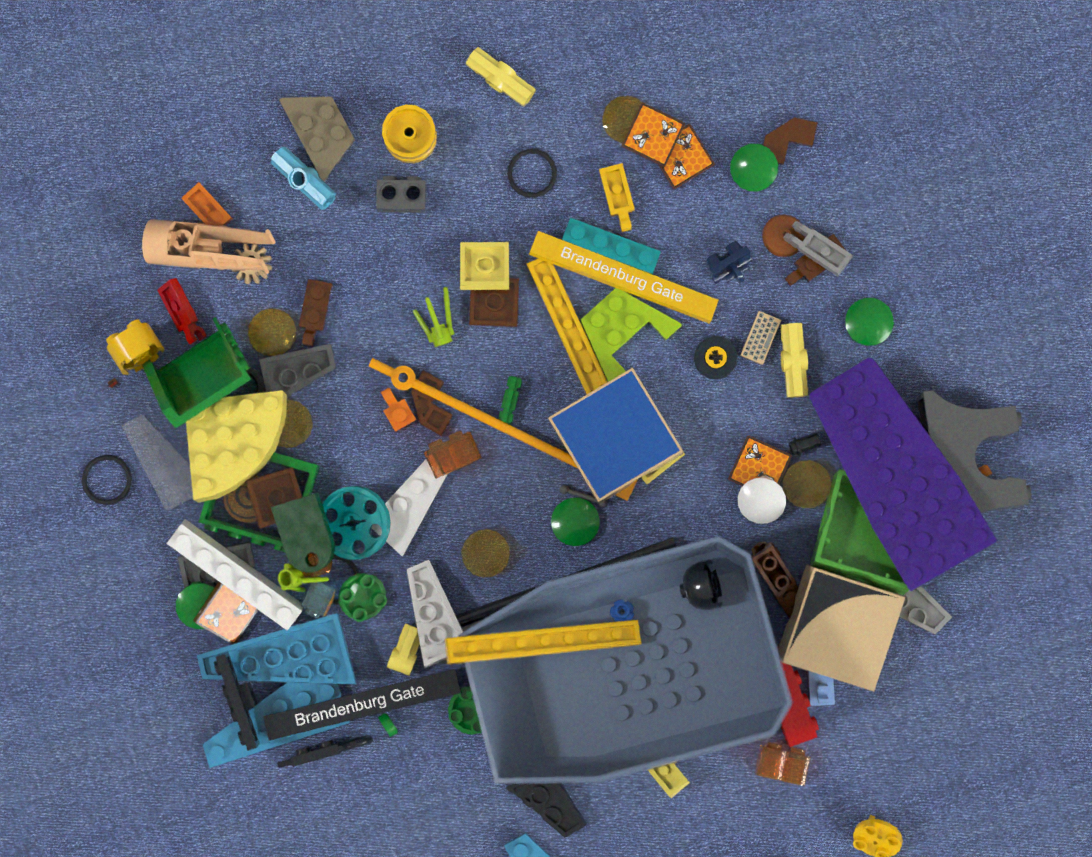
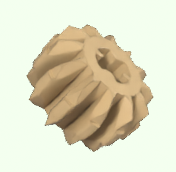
M244 244L243 253L239 249L235 250L239 256L263 259L265 263L272 260L270 255L264 256L267 252L264 247L258 251V244H253L251 250L247 244ZM266 264L268 270H272V266ZM232 270L233 272H239L236 276L238 280L245 277L246 284L251 283L252 277L256 284L260 283L258 276L261 275L264 279L268 278V275L263 270Z

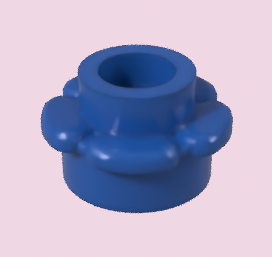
M617 600L614 606L610 608V615L614 618L615 622L630 621L634 617V607L628 601Z

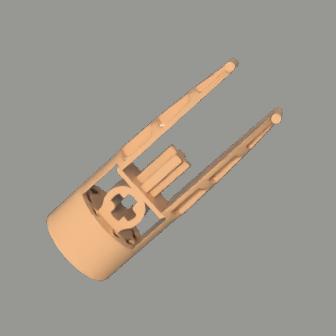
M151 219L147 222L144 229L142 251L145 262L148 264L198 269L263 270L265 274H268L269 270L263 259L220 254L222 253L221 246L222 242L275 244L276 241L269 229L265 230L264 233L250 229L231 228L224 225L214 226L205 225L204 223Z

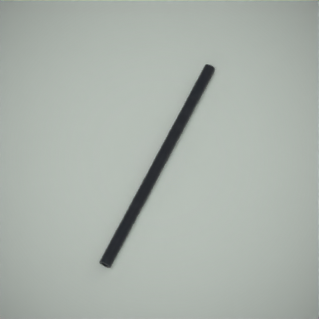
M671 537L560 578L676 548L674 538ZM541 585L455 616L460 626L488 617Z

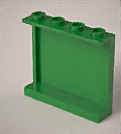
M216 317L212 319L218 329L217 332L159 370L151 360L142 364L161 411L175 429L251 380L247 372L250 367L243 358L244 355L232 336L230 328L225 322L220 324Z

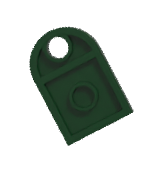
M319 492L271 507L289 562L296 569L308 573L325 568L334 556L335 543ZM311 552L315 553L319 558L317 566L309 562L308 557Z

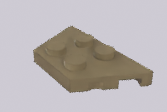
M332 96L279 99L323 182L326 181L336 164L338 165L343 158L346 150H349L355 141Z

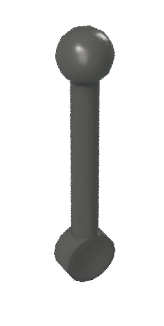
M567 485L560 486L559 490L562 494L569 493L598 503L593 496L569 489ZM606 500L599 505L607 507L609 501Z

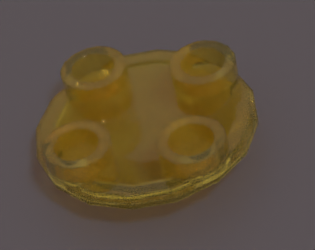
M620 96L610 101L604 109L602 116L603 127L608 136L621 144L642 103L638 98Z
M269 308L260 311L253 317L249 324L248 336L251 345L256 351L265 356H276L285 353L295 343L296 327L294 321L287 313L280 309Z
M287 400V414L278 446L285 448L297 447L304 443L311 434L313 426L311 414L300 402Z
M812 460L799 461L793 464L786 471L783 479V491L787 499L795 506L801 508H814L822 504L829 496L832 488L831 478L827 470Z
M489 529L478 530L471 534L461 549L462 561L467 570L482 578L493 577L501 573L507 566L510 557L509 545L505 538L498 532Z

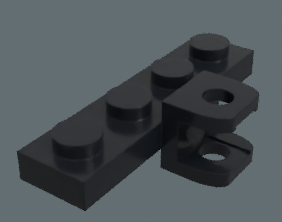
M229 652L219 653L216 656L217 661H214V667L217 675H222L224 681L222 690L227 699L231 717L234 722L238 721L241 730L238 731L240 743L242 746L246 745L247 751L255 749L260 742L248 708L254 707L257 703L250 681L239 684Z

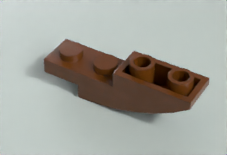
M770 544L751 557L776 602L790 619L795 606L798 586L778 553Z

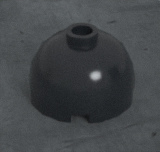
M709 559L692 564L685 571L683 583L679 586L682 597L687 598L693 607L700 610H712L722 606V602L718 603V597L722 596L719 577L716 569L711 572L709 565L713 563Z

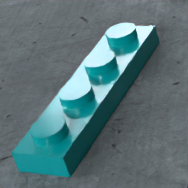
M570 218L562 238L566 242L653 274L661 253L659 250Z

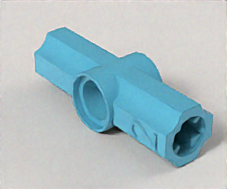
M281 147L273 154L271 164L288 179L292 188L304 193L321 210H325L336 199V193L319 178L314 168L307 167L286 147ZM302 174H304V176H305V182H304V183H303V181H302Z

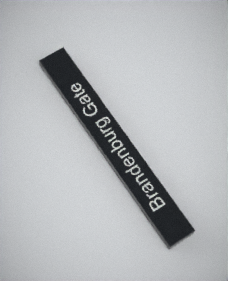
M451 669L266 715L263 718L270 741L461 693L456 670Z

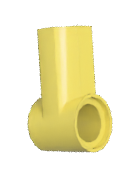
M405 623L398 644L391 653L387 668L410 676L420 645L417 627Z

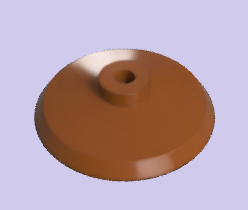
M781 214L771 218L766 223L762 238L765 247L770 253L778 257H790L799 252L798 248L793 247L783 238L786 233H789L803 242L806 236L798 233L792 226L795 221L800 222L797 218Z

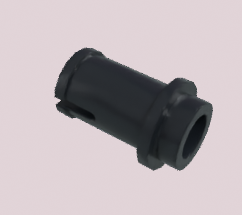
M817 432L798 439L794 437L792 441L788 442L793 456H801L802 452L821 447V441Z

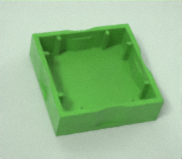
M839 469L834 474L810 566L904 595L909 591L907 585L872 528L846 472Z

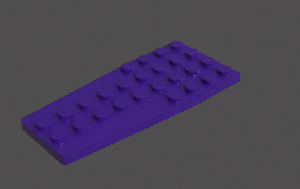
M867 358L810 393V400L872 528L910 592L998 542L959 475L874 359Z

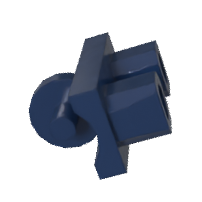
M737 241L730 243L726 247V252L729 255L726 259L722 260L718 253H714L707 258L711 278L715 284L724 278L727 282L736 279L739 283H742L744 281L742 274L749 270L747 264L752 262L748 247H742Z

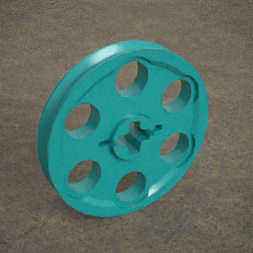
M350 486L336 490L323 502L322 505L326 517L327 511L330 508L335 509L338 514L335 522L328 520L332 535L338 532L343 537L341 545H335V555L344 559L358 560L375 554L383 547L389 536L391 521L388 508L378 494L365 487ZM347 492L352 493L355 498L351 506L346 505L343 499ZM368 500H373L377 505V509L373 514L366 510L365 506ZM353 518L358 521L366 519V522L359 523L355 527L350 525L342 526V524L352 521ZM373 524H378L382 529V534L378 538L371 534ZM356 540H361L364 543L365 549L363 553H357L354 550V542Z

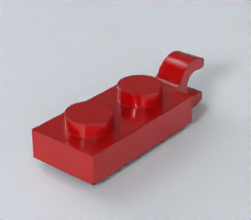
M177 278L168 280L157 289L178 332L184 331L186 340L190 345L197 341V338L199 341H202L207 337L204 329L195 324L198 318Z

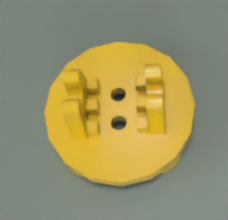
M870 815L868 820L857 824L853 833V846L857 850H862L874 857L894 856L900 851L903 843L902 835L897 827L889 822L875 819L873 815Z

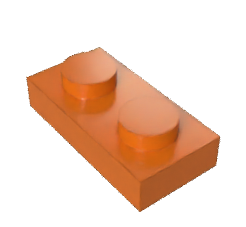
M200 182L181 198L205 225L225 226L233 219Z

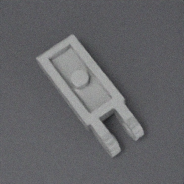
M795 221L792 225L793 228L801 235L806 236V238L802 242L794 235L786 233L783 237L785 241L839 277L853 255L813 228L811 230L802 223Z

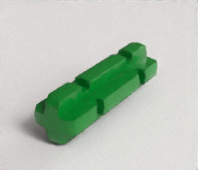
M515 376L508 377L507 386L509 387L505 389L501 406L503 412L500 411L498 418L507 424H511L514 414H512V411L516 409L519 396L517 390L521 388L522 379Z

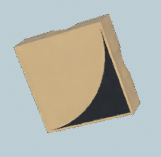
M806 564L795 597L794 610L786 624L778 648L780 661L874 691L905 597Z

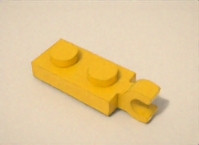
M623 163L599 169L611 217L618 215L622 232L631 230L632 225L628 213L633 212L635 209Z

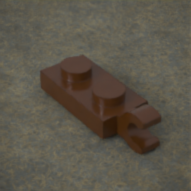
M834 234L828 237L829 240L846 250ZM804 255L794 262L798 269L789 274L785 280L789 286H792L803 277L809 282L826 269Z
M308 279L299 322L300 328H306L302 344L305 346L313 347L316 331L324 332L332 283Z

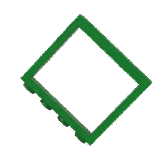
M274 452L269 459L270 462L309 473L302 497L312 495L320 466ZM217 499L204 502L199 523L205 524L204 529L218 532L220 528L228 531L227 536L241 539L242 535L251 537V543L265 546V543L268 542L275 544V550L285 552L280 537L211 518Z

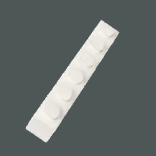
M184 519L167 542L169 546L284 629L288 630L302 612L304 604L282 590L188 520Z

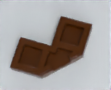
M794 117L765 135L763 146L768 147L775 154L779 165H784L788 143L808 147L813 146L818 122Z
M424 370L418 378L419 381L438 390H441L444 384L442 380ZM412 388L411 393L420 424L442 436L453 415L433 404L434 398Z

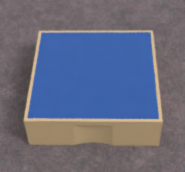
M633 368L548 417L549 422L581 472L598 504L626 489L645 474L652 473L683 455L682 448Z

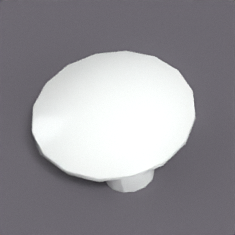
M761 476L760 478L747 481L738 493V507L742 515L749 521L758 524L775 521L783 514L786 506V495L782 487L768 476Z

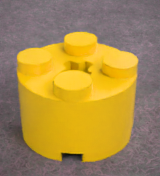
M139 319L129 323L126 330L121 333H114L106 339L108 343L107 351L123 375H129L128 370L134 369L135 372L144 369L142 364L148 360L154 363L159 358L157 353L159 351L163 353L165 350L148 323H141Z

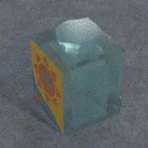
M324 582L311 583L301 607L306 608V614L317 619L320 615L326 616L338 589Z

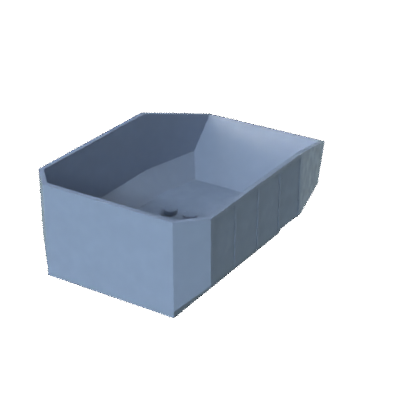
M718 536L552 580L459 634L458 637L615 622L614 618L610 615V608L614 606L617 600L628 601L633 605L634 617L632 620H638L641 645L465 662L495 783H602L607 780L641 771L644 772L656 767L685 761L724 749L727 750L774 736L792 701L751 555ZM709 559L713 563L709 565L711 572L716 569L719 577L722 596L718 597V603L722 602V606L712 610H700L693 607L687 598L682 597L679 586L683 583L685 571L692 564Z

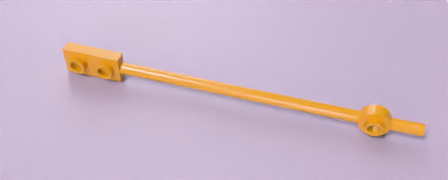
M374 358L371 359L369 367L391 377L395 388L399 390L414 388L578 469L569 453L417 380L414 371L410 367L399 366L393 368ZM400 374H407L408 380L406 382H400ZM637 480L626 489L617 493L616 496L628 501Z

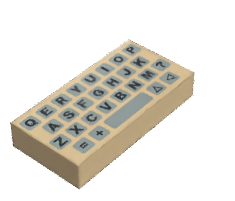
M758 311L740 356L763 365L781 320Z

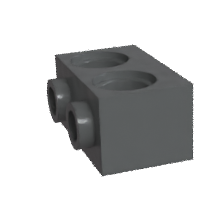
M383 176V180H377V211L384 213H426V181L421 180V177L409 176L407 180H397L396 176ZM392 188L396 191V195L392 199H385L383 197L386 189ZM411 189L420 191V196L416 200H411L407 197Z

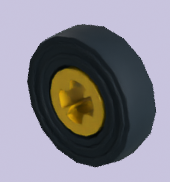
M711 336L698 344L694 352V363L700 374L708 379L717 380L725 378L734 370L737 364V352L733 344L726 338ZM713 351H717L718 355H722V361H718L720 364H714L713 360H709V355L712 356Z

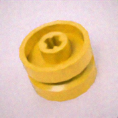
M405 104L393 109L383 122L382 136L387 150L395 159L403 163L414 164L425 160L432 154L436 146L437 133L433 119L426 110L416 105ZM414 131L413 135L410 137L405 135V133L407 132L411 134V132Z

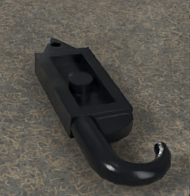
M367 735L334 743L333 739L319 743V748L310 750L309 746L296 749V754L290 758L277 762L278 768L290 765L295 767L334 756L342 751L372 743L373 738Z

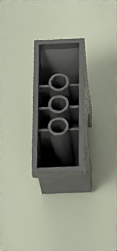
M934 390L923 391L917 397L920 423L959 475L980 512L1020 508L1028 505L1029 500L1032 498L1030 485H1026V479L1012 477L1002 480L990 479L979 471L975 461L976 449L982 441H997L1019 431L1022 419L1020 412L1016 411V406L992 409L965 408L944 400Z

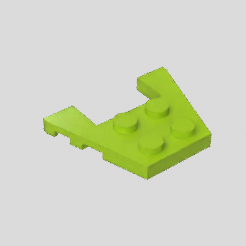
M617 288L610 292L580 320L608 382L626 372L612 355L647 323H650L665 341L682 326L680 322Z

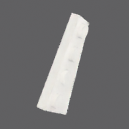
M433 452L385 503L391 521L390 532L386 542L402 557L451 469ZM373 524L371 528L381 536V527L378 524Z
M429 560L407 569L424 669L447 659L445 638L458 637L459 634L463 633Z

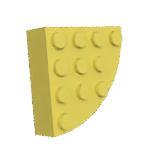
M283 390L223 397L186 422L193 500L200 503L225 496L240 486L245 485V481L253 479L265 467L277 448L285 424L287 395Z

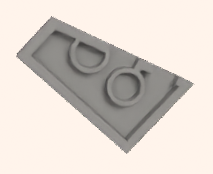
M921 586L912 592L909 590L904 595H901L905 597L899 617L932 634H936L952 618Z

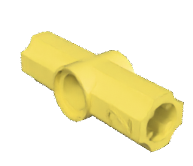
M479 47L470 54L466 61V65L482 76L488 85L499 93L504 92L523 107L528 104L536 92V89L518 77L510 66L502 61L498 62Z
M802 323L781 325L783 349L781 351L782 371L785 372L787 398L808 396L806 375L808 356L807 350L804 349Z

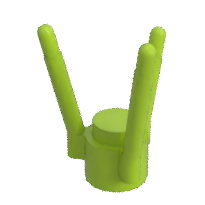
M447 287L443 288L447 328L445 324L439 325L429 297H426L425 301L434 325L431 331L416 309L413 310V314L426 333L429 343L433 342L434 347L453 341L451 336L454 335V331L452 328Z
M285 563L284 569L278 575V582L282 590L297 592L306 591L305 588L300 587L302 583L327 582L329 580L328 577H304L302 571L294 568L291 563Z

